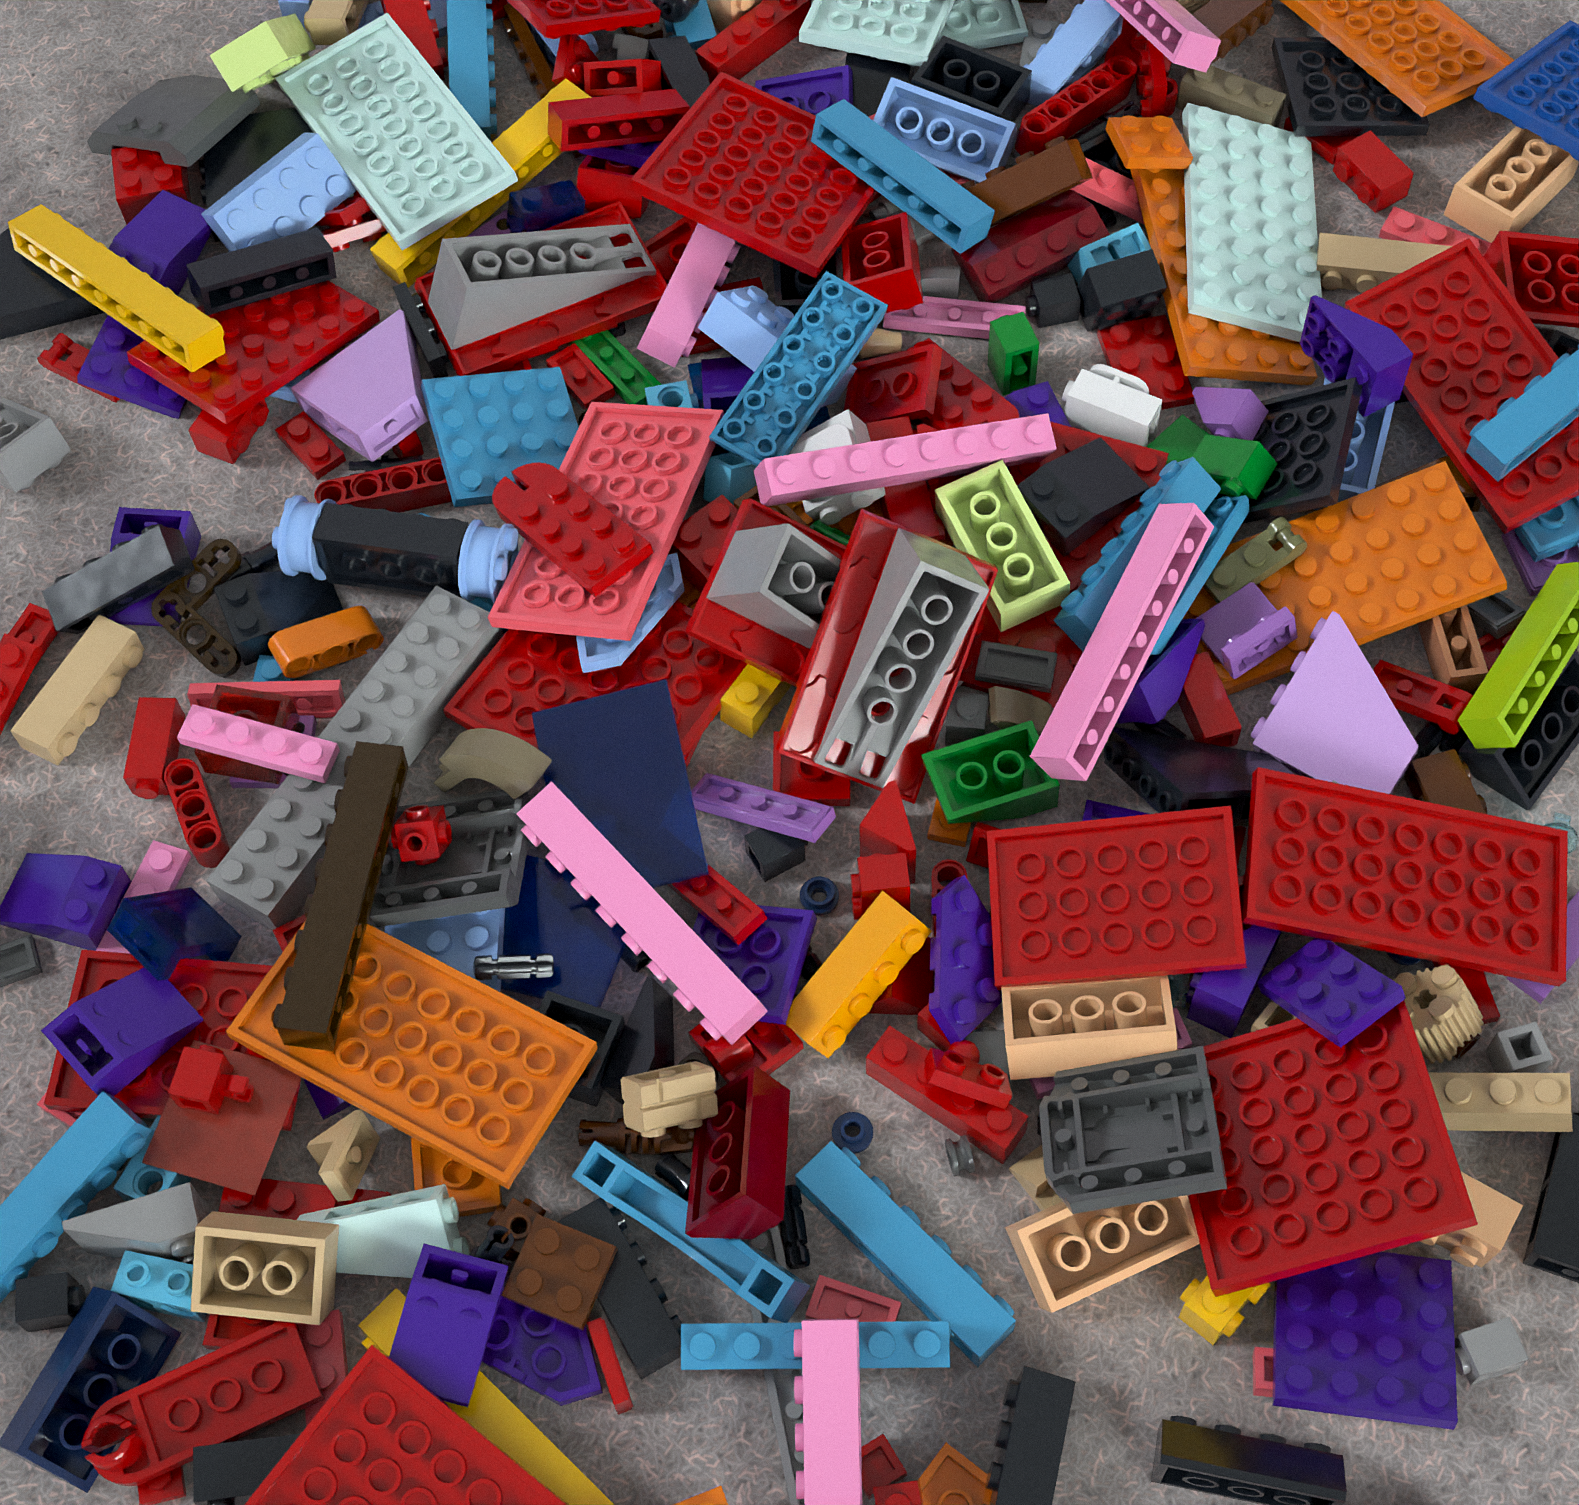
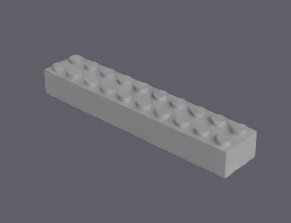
M435 586L318 736L320 739L337 743L340 749L326 783L289 774L208 877L207 883L221 901L270 930L294 920L305 905L308 894L314 893L317 883L315 881L316 863L319 858H324L326 851L325 831L327 825L334 822L336 815L334 809L337 790L344 787L346 780L344 777L345 760L347 756L353 755L356 741L403 746L409 767L446 719L443 711L444 707L503 637L504 634L501 628L491 626L488 619L490 612Z

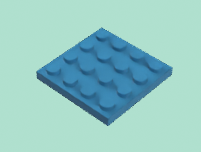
M560 367L422 379L421 391L454 507L493 503L492 494L498 482L506 476L516 484L511 471L522 465L540 462L550 464L559 470L579 428Z

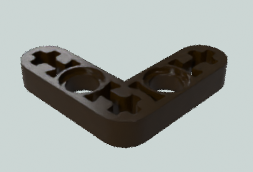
M216 539L209 543L192 560L195 570L167 585L154 599L151 607L152 615L156 621L210 672L219 677H228L236 673L241 666V656L237 649L210 625L197 610L215 593L213 587L226 582L241 564L242 557L240 551L227 539ZM219 550L225 553L228 552L227 555L230 561L227 564L221 561L218 562L219 559L216 553ZM205 563L218 573L215 577L202 567ZM195 574H202L206 578V586L198 593L190 592L187 587L188 580ZM165 604H176L175 610L185 620L180 624L170 615H166L163 618L166 614V610L163 608ZM201 625L206 630L205 639L199 644H190L187 640L189 629L193 626ZM213 645L224 655L230 652L227 656L230 662L229 665L226 667L223 665L215 667L218 660L207 650Z

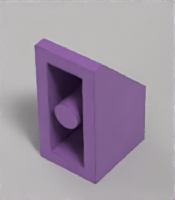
M1195 387L1192 392L1203 423L1214 436L1253 441L1268 413L1266 407L1251 389Z

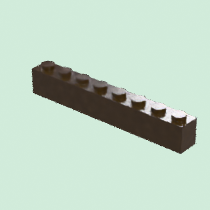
M356 741L353 755L347 756L345 760L344 777L346 780L343 789H338L335 796L334 809L336 815L333 824L329 823L325 831L326 851L324 858H319L316 863L315 881L317 883L314 894L309 893L306 898L305 926L303 930H298L295 937L294 950L296 958L294 965L289 966L285 973L284 989L286 993L283 1004H277L274 1012L273 1026L278 1030L284 1045L327 1051L334 1050L409 768L403 746Z

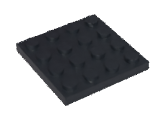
M1281 37L1273 39L1271 49L1283 93L1286 94L1285 102L1295 137L1360 136L1368 131H1372L1376 136L1427 135L1430 126L1427 116L1421 117L1415 113L1408 105L1392 94L1385 86L1369 75L1326 38Z
M1356 377L1261 401L1268 410V413L1253 441H1259L1278 464L1257 499H1249V513L1242 524L1337 504L1363 388L1362 384L1358 385ZM1217 494V496L1214 499H1219L1221 497H1225L1226 495Z

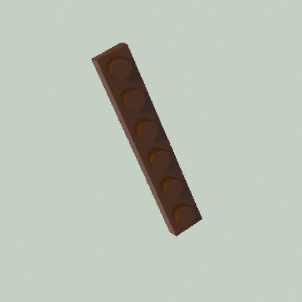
M510 3L503 5L506 19L502 20V26L508 40L514 38L513 48L519 61L525 60L524 69L530 83L536 81L535 90L540 101L551 89L556 87V84L552 81L553 73L523 16ZM579 150L572 151L575 158L586 155L579 153Z

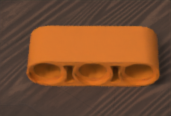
M354 606L280 630L269 639L268 647L283 675L287 678H297L367 654L366 650L372 647L374 650L379 648L384 638L368 609L364 606Z

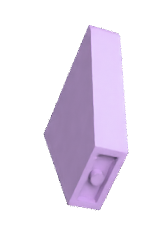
M400 309L291 388L302 411L318 425L371 462L375 461L428 421L421 391L422 379L416 339L404 312Z
M1332 611L1327 620L1321 617L1310 635V638L1315 641L1306 653L1301 650L1294 660L1290 671L1295 674L1287 686L1281 684L1276 690L1270 702L1275 707L1268 719L1261 717L1251 733V737L1255 739L1253 748L1259 753L1270 754L1287 769L1300 776L1328 782L1334 780L1339 784L1392 795L1408 769L1410 762L1417 754L1418 744L1340 614Z

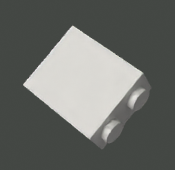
M1096 364L1091 367L1090 371L1081 369L1076 380H1069L1062 396V400L1066 402L1063 412L1071 427L1144 447L1156 438L1162 399L1149 395L1147 384L1140 378L1104 364Z
M847 409L802 434L788 455L871 441L866 424ZM884 487L803 500L802 502L805 513L812 519L831 525L839 522L843 517L854 511L871 505L873 501L886 495Z

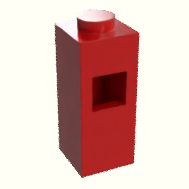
M1208 651L1196 654L1179 696L1178 704L1195 741L1225 747L1235 746L1238 744L1242 730L1241 724Z
M139 697L123 779L132 794L140 798L155 799L158 795H170L164 780V772L166 767L178 758L180 742L177 736L185 720V714L176 698Z

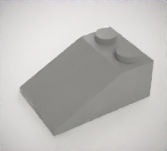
M2 397L0 398V485L16 493L30 487L35 482V478L45 470L58 466L63 461V457L72 450L50 416Z
M188 1182L62 1221L63 1230L88 1254L122 1259L125 1250L193 1264L195 1227L211 1213V1210L191 1183Z

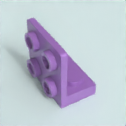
M1253 582L1245 585L1196 618H1203L1205 622L1201 640L1234 680L1298 638L1294 615L1286 606L1277 611Z

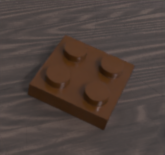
M537 1214L501 1296L583 1331L618 1249L612 1244Z

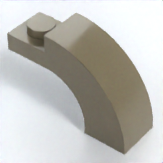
M487 728L469 729L460 733L439 759L441 763L438 767L442 772L433 783L445 793L464 779L478 778L493 783L515 800L533 788L552 760L536 747L511 734Z

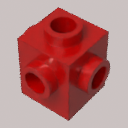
M416 805L405 809L395 822L391 832V840L394 849H399L401 862L415 861L416 865H427L436 862L452 841L451 825L446 820L444 805L433 807Z

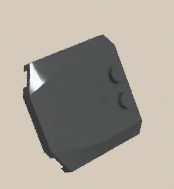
M188 75L159 80L152 87L132 98L94 130L87 143L92 153L111 155V149L130 147L160 152L165 164L190 167L256 109L260 102L256 92L253 90L247 93L243 89L232 92L226 81L222 78Z
M504 790L399 806L394 824L405 809L416 805H428V807L444 805L446 820L451 825L452 841L436 862L427 865H416L415 861L401 862L399 849H394L390 836L370 911V916L375 926L396 925L517 905L529 839L521 831L526 824L516 813L530 801L528 792H525L515 800Z
M1203 1046L1056 1072L1053 1078L1055 1086L1050 1096H1044L1039 1105L1044 1172L1048 1184L1072 1214L1227 1189L1211 1081Z

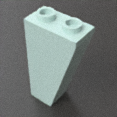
M446 1184L301 1214L297 1219L301 1221L339 1224L336 1273L412 1278L424 1243L466 1255L470 1254L468 1242L465 1237H460L456 1222L459 1220L457 1202L454 1197H449Z

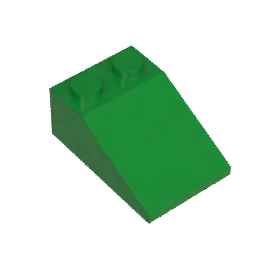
M1032 720L922 754L923 763L948 824L1019 819L1058 807L1060 789L1058 780L1052 779L1030 757L1039 739Z

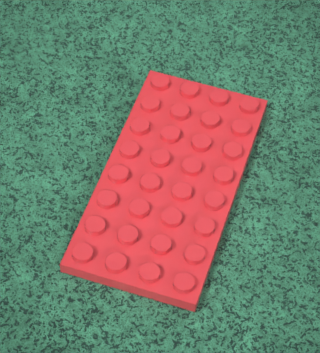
M591 402L559 471L648 540L654 553L598 596L594 597L525 539L488 615L491 626L495 628L631 641L716 443L711 441L709 436L724 416V411L717 409Z

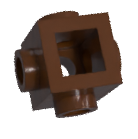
M513 1197L508 1206L501 1203L487 1223L489 1227L501 1225L509 1229L502 1238V1242L510 1233L513 1234L514 1243L503 1257L511 1263L518 1258L536 1215L539 1214L544 1217L546 1214L545 1209L528 1198H525L521 1203ZM519 1226L526 1229L522 1234L512 1232L514 1228Z

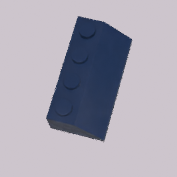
M93 1286L0 1438V1447L33 1466L88 1493L99 1473L93 1464L86 1460L85 1456L91 1453L82 1449L81 1442L93 1415L109 1399L154 1379L180 1337L181 1332L114 1291ZM116 1444L96 1454L105 1456L113 1451Z

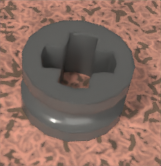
M960 1136L957 1142H953L950 1138L945 1139L946 1154L953 1176H959L960 1171L963 1169L968 1170L969 1173L975 1172L974 1159L967 1136Z

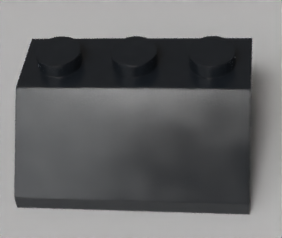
M942 36L929 54L927 62L924 61L912 77L911 84L1008 121H1015L1030 100L1032 70Z

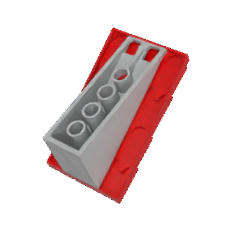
M620 201L542 231L442 239L435 271L416 278L414 285L454 370H456L457 376L497 373L513 368L514 363L555 351L560 345L615 328L620 322L654 312L667 287L666 281Z
M751 498L743 499L684 633L736 660L740 659L780 681L797 687L798 678L821 623L824 607L840 570L839 564L847 546Z
M861 509L839 564L840 570L824 607L821 623L798 678L797 689L780 729L776 749L780 754L881 792L889 781L896 780L901 799L915 804L927 771L922 760V754L934 751L998 568L992 563Z

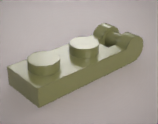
M1279 517L1272 521L1265 531L1218 562L1203 587L1218 604L1250 582L1258 585L1300 556L1306 550L1308 544L1300 535L1293 534L1291 524L1284 517ZM1280 541L1283 547L1275 551L1271 546Z

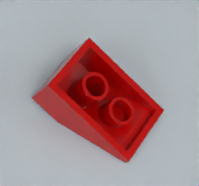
M587 155L578 167L575 206L584 207L587 211L592 212L620 201L630 219L641 218L650 200L629 190L631 179L640 168Z

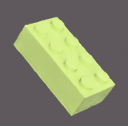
M291 14L261 23L212 53L210 57L232 92L243 89L247 93L275 82V78L283 74V72L309 59L308 53L315 50L316 47L297 15Z
M1003 459L935 489L936 511L956 549L992 563L998 568L986 605L1000 632L1061 605L1064 598L1070 594V581Z

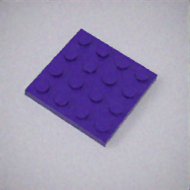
M1377 1252L1274 1281L1272 1406L1454 1430L1458 1423L1452 1261Z

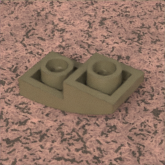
M998 686L989 688L990 704L988 706V715L991 723L1000 729H1005L1032 720L1040 737L1054 710L1050 703L1018 690Z

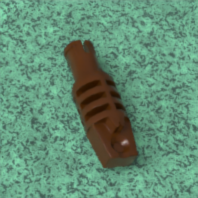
M624 1116L618 1118L617 1122L587 1121L586 1119H581L579 1129L583 1133L579 1132L578 1134L579 1146H591L594 1141H598L609 1147H615L616 1151H620L623 1154L665 1155L667 1153L693 1152L695 1128L682 1129L676 1125L667 1127L666 1134L663 1136L643 1137L640 1132L626 1127Z

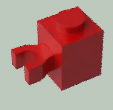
M200 1045L199 1049L184 1046L168 1094L178 1107L218 1115L224 1097L250 1103L255 1087L249 1084L250 1080L248 1077L232 1075L234 1068L222 1050L209 1045Z

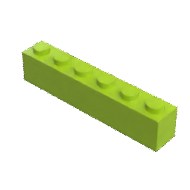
M1579 562L1556 565L1459 717L1458 722L1475 749L1516 747L1579 645Z

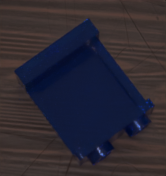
M192 887L123 898L107 928V931L158 981L170 979L180 959L206 954L213 961L228 962L242 937Z

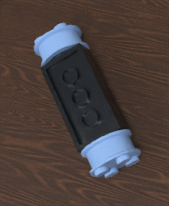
M295 495L292 498L286 499L280 525L275 527L272 534V546L274 549H277L280 568L285 575L295 576L299 572L311 573L316 580L327 579L328 583L428 597L435 586H438L468 602L473 601L476 597L490 598L495 603L519 553L518 530L512 524L506 523L501 528L488 527L479 519H474L469 524V522L454 518L442 519L427 517L422 514L390 512L386 509L361 508L350 504L339 505L331 499H325L321 503L308 502L306 497L302 495Z

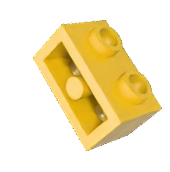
M1208 1275L1202 1282L1194 1278L1180 1296V1299L1185 1304L1178 1318L1214 1346L1222 1334L1228 1338L1234 1334L1245 1319L1240 1314V1311L1248 1301L1256 1305L1271 1284L1265 1283L1215 1297L1211 1291Z

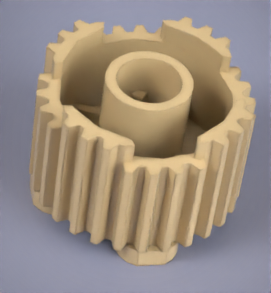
M1450 966L1434 967L1431 971L1429 968H1426L1424 972L1418 970L1416 975L1404 972L1393 980L1402 986L1406 997L1407 1009L1422 1054L1431 1064L1436 1060L1442 1063L1446 1058L1448 1061L1452 1060V1056L1457 1054L1458 1046H1465L1463 1042L1470 1041V1035L1475 1037L1477 1033L1482 1032L1480 1026L1484 1025L1482 1021L1483 1015L1462 978Z

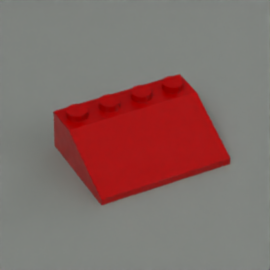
M1500 230L1483 257L1532 323L1579 328V238Z

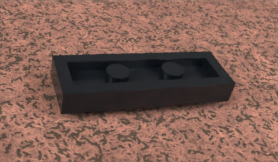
M405 282L392 287L399 306L407 318L434 378L448 377L444 363L450 361L442 342L435 344L433 340L434 337H437V333L430 317L423 319L421 313L426 311L418 293L416 292L411 295Z

